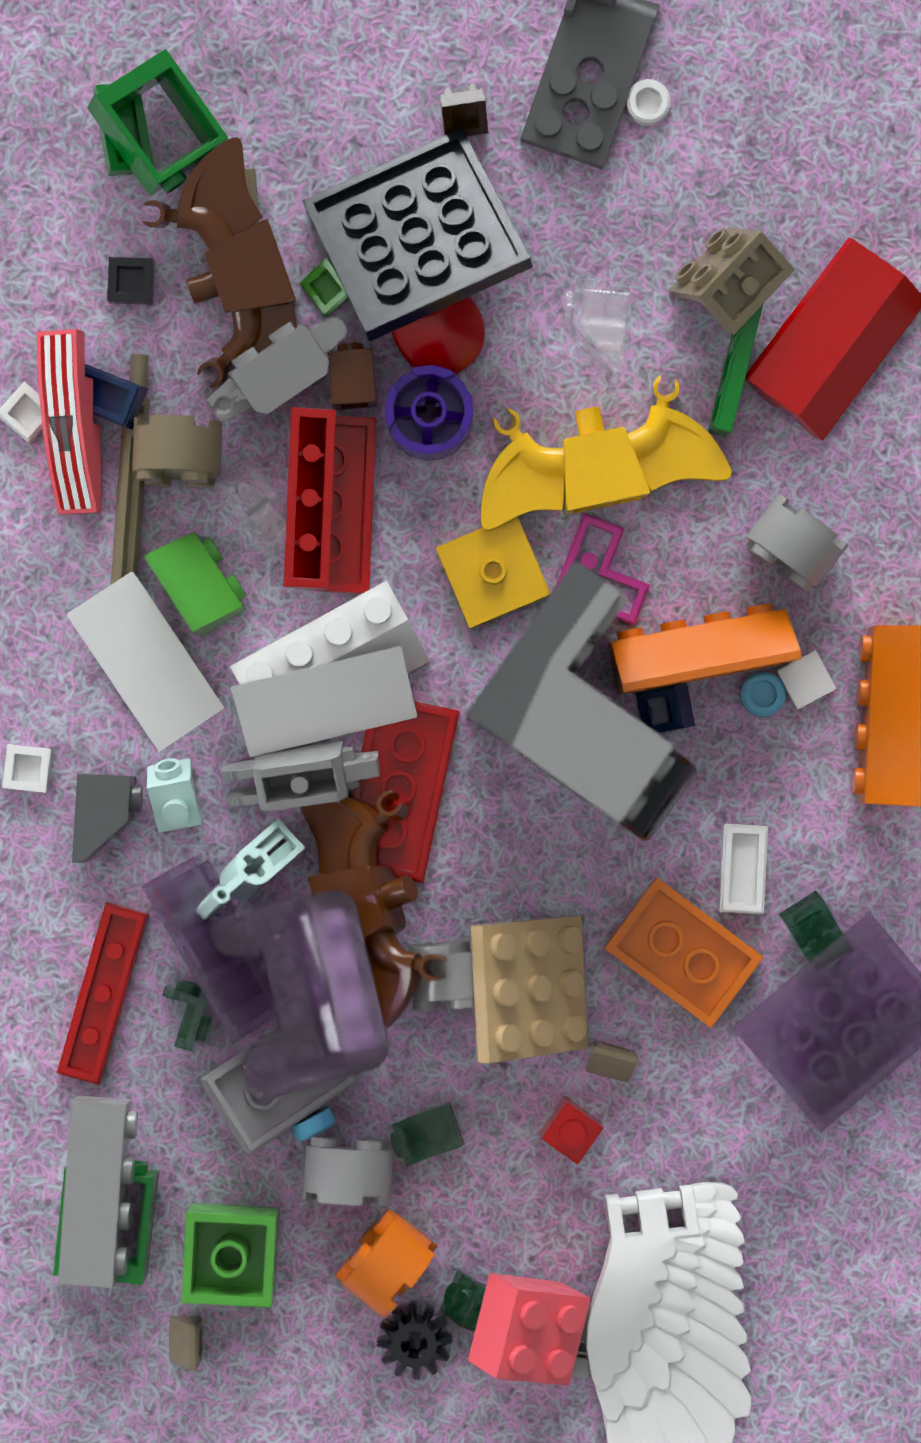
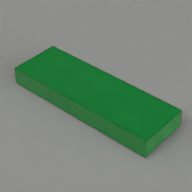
M763 305L731 336L708 428L709 434L725 437L732 432Z

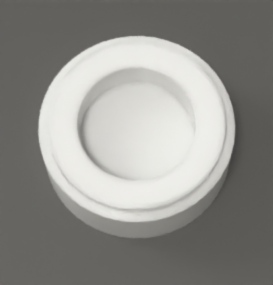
M651 79L641 80L634 84L626 100L628 115L634 122L643 126H652L661 122L666 117L670 107V95L666 87L660 82Z

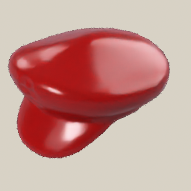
M469 296L393 331L392 336L401 354L413 368L435 365L451 370L457 375L473 364L482 351L485 340V325L478 306Z

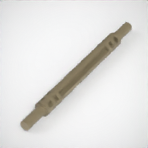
M131 354L129 381L147 388L148 355ZM145 396L138 417L143 418V421L149 423L150 400L146 399ZM123 426L121 429L110 585L130 572H134L136 576L138 572L144 481L136 480L137 475L132 473L134 427L133 430Z

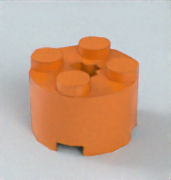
M388 1208L377 1222L374 1221L358 1241L361 1246L353 1256H348L334 1277L341 1281L343 1287L384 1318L398 1305L393 1301L395 1296H401L408 1287L412 1288L434 1257L435 1253L433 1251L438 1245L397 1212L394 1213Z

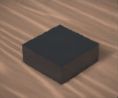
M109 257L107 301L114 304L153 305V258Z

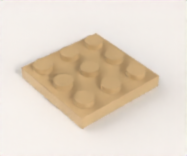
M561 916L471 926L478 1063L490 1064L588 1049L582 916Z

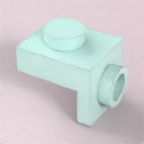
M170 758L147 768V791L158 833L202 825L200 806L192 779L191 760Z

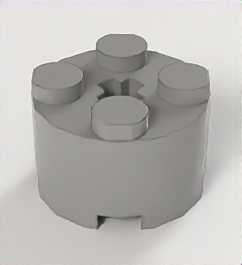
M778 493L746 535L749 541L744 548L764 563L767 562L771 566L777 561L783 566L779 574L797 588L808 592L811 587L815 589L818 587L848 547V544L843 540L837 539L838 534L802 508L797 511L790 505L785 508L790 500Z
M471 938L434 943V946H432V942L407 946L409 952L419 953L422 958L428 954H443L448 959V961L434 959L430 965V970L435 976H446L444 980L430 982L420 977L418 987L412 997L414 1010L439 1008V1004H450L451 1009L475 1007Z
M311 1137V1145H306L302 1200L311 1201L316 1199V1194H318V1203L363 1206L364 1201H374L375 1197H377L378 1206L391 1205L394 1150L388 1149L389 1140L362 1138V1140H355V1146H345V1137Z

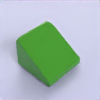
M328 256L299 282L325 318L349 301Z

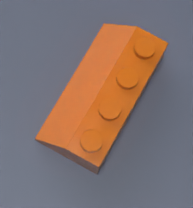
M773 603L748 607L746 608L748 616L733 619L730 618L729 611L703 616L704 624L687 627L686 619L660 624L661 632L644 635L643 628L616 632L618 640L611 641L608 646L618 696L788 664L802 659L801 650L786 609L774 611Z
M874 625L868 628L867 635H861L859 641V661L866 662L865 679L858 680L856 690L857 706H863V724L856 723L854 730V749L861 750L860 768H853L851 779L852 794H859L858 803L921 807V625Z

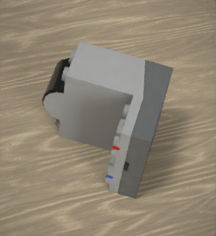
M575 560L469 708L466 718L608 819L613 820L641 841L647 842L652 839L697 775V768L687 758L673 749V744L572 674L581 666L594 648L596 641L600 639L627 601L626 598L620 595V591Z

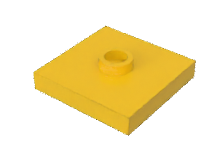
M518 517L493 530L486 531L480 528L435 547L469 629L550 596L549 589Z

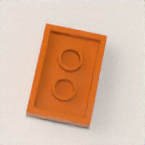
M657 877L654 878L603 947L710 1028L713 1027L764 958Z

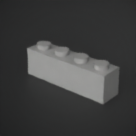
M77 1096L71 1101L58 1285L113 1288L119 1280V1275H126L128 1248H121L122 1230H129L132 1205L131 1202H124L125 1184L132 1185L135 1170V1158L128 1157L129 1139H136L138 1128V1112L131 1111L132 1099Z

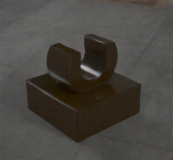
M469 84L467 91L452 93L451 87L445 88L444 94L439 95L444 135L460 128L463 129L466 136L488 133L486 101L483 88L477 89L474 84Z

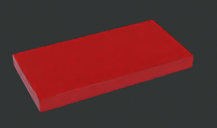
M414 701L417 713L416 718L365 731L361 752L378 751L381 774L379 777L360 780V787L353 788L352 797L368 804L379 813L377 801L382 793L392 790L399 794L398 799L391 804L390 812L394 811L399 804L404 803L409 809L408 816L401 822L390 820L387 823L389 829L378 843L377 865L380 867H390L395 878L407 875L414 882L424 883L460 711Z

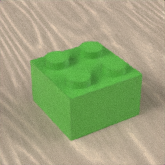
M192 1203L186 1211L181 1303L271 1308L276 1296L280 1207Z

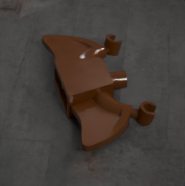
M237 137L226 140L198 163L183 187L178 209H171L164 202L150 200L145 202L144 205L158 207L161 214L160 218L156 222L142 221L146 226L159 229L165 228L170 222L177 223V228L196 231L209 248L204 255L210 271L186 279L194 304H198L219 296L225 313L232 312L233 336L221 349L223 354L219 358L213 357L206 360L198 369V375L208 366L214 367L218 371V379L209 386L210 388L218 386L225 380L228 375V367L232 364L231 361L251 347H254L258 353L272 344L268 336L288 322H291L294 328L297 327L294 305H277L296 301V297L269 220L265 219L258 222L263 216L253 202L247 188L243 145ZM323 377L314 382L312 385L320 384L323 381Z
M392 790L385 791L379 796L377 801L379 813L368 804L351 796L337 802L300 807L316 839L319 873H323L308 877L327 958L335 959L325 914L349 910L379 1035L388 1029L408 1006L418 987L420 977L430 982L442 981L446 978V976H435L431 972V962L434 959L448 961L447 957L443 954H428L422 958L419 953L405 950L396 937V934L406 926L402 905L415 901L418 897V891L415 882L410 876L406 875L395 879L390 867H380L377 865L378 843L389 829L387 823L390 820L401 822L406 819L409 812L408 806L404 803L399 804L394 811L390 812L391 804L399 797V794ZM357 1038V1039H358L359 1041H361V1042H369V1041L373 1040V1039L361 1040V1039Z

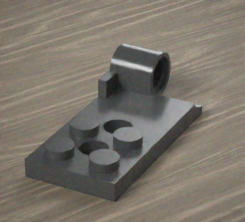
M567 0L564 14L520 142L603 170L660 5L647 0ZM586 61H594L602 68V77L594 83H587L578 75V67ZM571 102L584 104L588 109V118L580 124L568 122L563 114L566 105Z

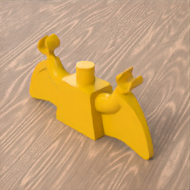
M661 375L654 379L652 389L657 397L656 406L650 407L646 423L630 433H627L625 427L605 430L600 407H590L576 411L574 414L579 436L564 439L562 448L538 445L528 432L523 434L520 431V417L518 413L512 409L505 408L512 418L509 428L502 429L494 417H491V425L496 432L508 435L512 442L498 456L487 477L482 495L481 527L486 531H490L529 512L562 511L563 500L565 515L645 499L649 496L650 492L676 481H726L731 477L732 471L725 455L713 437L691 417L669 408L670 401L674 400L679 393V383L676 378L674 389L668 395H662L658 392Z

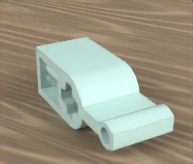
M278 818L229 862L221 872V886H217L199 904L196 912L203 920L209 919L230 898L238 901L251 898L305 849L304 845ZM284 839L286 842L279 847L277 843Z

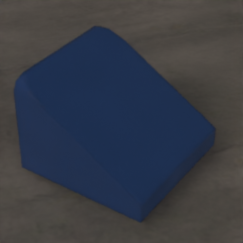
M687 683L636 693L641 722L654 732L662 733L695 726Z

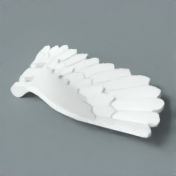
M701 1182L678 1186L677 1191L663 1192L662 1188L635 1191V1196L619 1198L618 1193L604 1195L610 1241L586 1318L585 1346L589 1369L603 1413L607 1443H732L735 1435V1419L750 1416L752 1397L742 1382V1378L751 1372V1368L745 1352L739 1346L747 1342V1334L736 1317L744 1312V1305L734 1292V1290L744 1288L741 1276L734 1267H740L744 1263L742 1253L738 1247L745 1243L742 1231L736 1225L740 1221L741 1215L731 1203L733 1200H737L738 1193L731 1185L718 1182ZM681 1208L685 1226L669 1228L666 1210ZM637 1214L641 1231L625 1233L622 1215Z

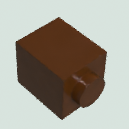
M357 342L337 345V351L328 352L333 410L377 407L372 348L364 349L363 343Z

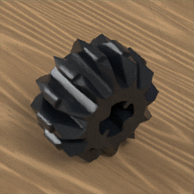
M410 1301L409 1315L405 1316L403 1310L396 1306L392 1311L396 1322L390 1319H382L380 1328L387 1334L377 1338V1347L388 1349L382 1355L383 1364H390L398 1360L395 1375L400 1377L404 1374L406 1367H411L413 1379L418 1380L420 1379L422 1366L430 1374L434 1375L438 1370L434 1359L445 1362L449 1359V1352L442 1346L451 1344L453 1337L452 1333L441 1331L448 1324L446 1316H439L431 1321L435 1309L432 1304H428L424 1309L423 1315L417 1314V1302ZM410 1332H419V1339L426 1338V1340L420 1342V1348L411 1349L409 1341L404 1344L403 1341L409 1339Z

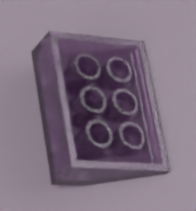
M868 912L734 1025L732 1029L811 1124L821 1133L921 1048V972L873 915Z

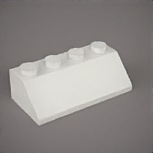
M385 581L236 662L230 668L239 684L399 646L402 647L407 673L430 662L390 585Z

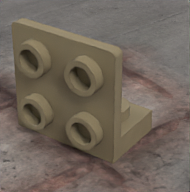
M723 228L715 232L705 243L707 250L696 261L692 260L686 263L675 275L676 282L669 291L674 297L699 301L727 333L735 334L795 269L762 231Z

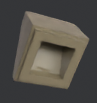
M596 1040L591 1047L586 1072L628 1082L639 1057L632 1049Z
M200 1316L169 1317V1359L188 1370H196L202 1360V1318Z

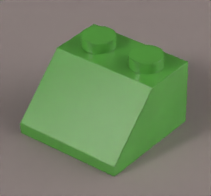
M193 532L144 556L186 623L196 635L203 638L246 610L241 600L247 594L234 574L226 578L217 563L224 558L210 537L202 541L199 535Z

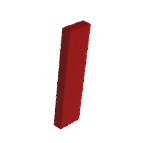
M109 902L105 903L57 1069L58 1074L96 1085L101 1084L149 914Z

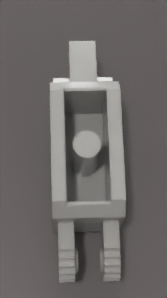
M329 317V319H324V322L318 323L309 330L305 324H300L294 328L292 323L288 322L268 336L272 344L258 353L254 347H251L231 361L235 369L228 373L230 378L207 399L210 408L221 422L249 409L269 414L327 374L329 360L325 353L337 346L338 342H343V338H346L345 335L348 333V327L345 325L346 322L344 323L343 319H338V317Z
M344 741L283 749L258 755L255 757V760L225 765L220 769L222 780L225 781L250 778L255 780L256 786L238 788L226 794L227 804L230 807L259 804L260 810L268 812L340 801L348 797L350 789L360 787V780L379 777L381 774L378 751L354 753L353 747L344 746Z

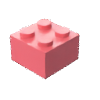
M489 1273L468 1361L496 1379L569 1386L591 1298L558 1281Z

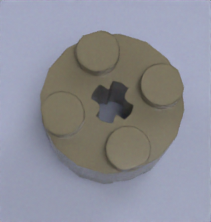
M149 415L148 424V422L143 421V418L135 417L132 473L137 475L136 480L144 481L145 486L171 487V479L188 482V487L214 488L215 479L220 478L222 422L211 419L209 420V427L196 426L195 416Z

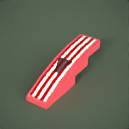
M78 329L36 332L42 429L48 469L58 514L101 513L102 426L93 423V379L85 377V332Z

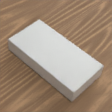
M723 823L719 912L764 914L768 826Z

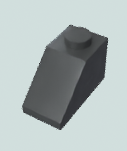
M77 773L72 863L89 861L134 820V812H141L143 786L136 785V776Z

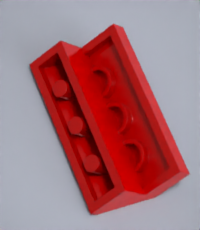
M848 237L748 370L745 381L766 402L788 411L809 434L823 441L920 312L921 293L906 275L856 240Z
M291 407L283 587L349 594H363L369 590L376 418L336 415V410Z

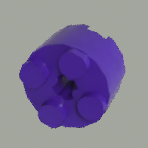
M435 365L415 367L410 372L401 376L389 388L384 405L387 429L395 445L408 456L424 461L441 460L457 452L469 438L474 415L472 396L465 384L451 370ZM426 405H434L436 413H442L440 417H434L432 423H426L423 421V416H417L418 412H425Z

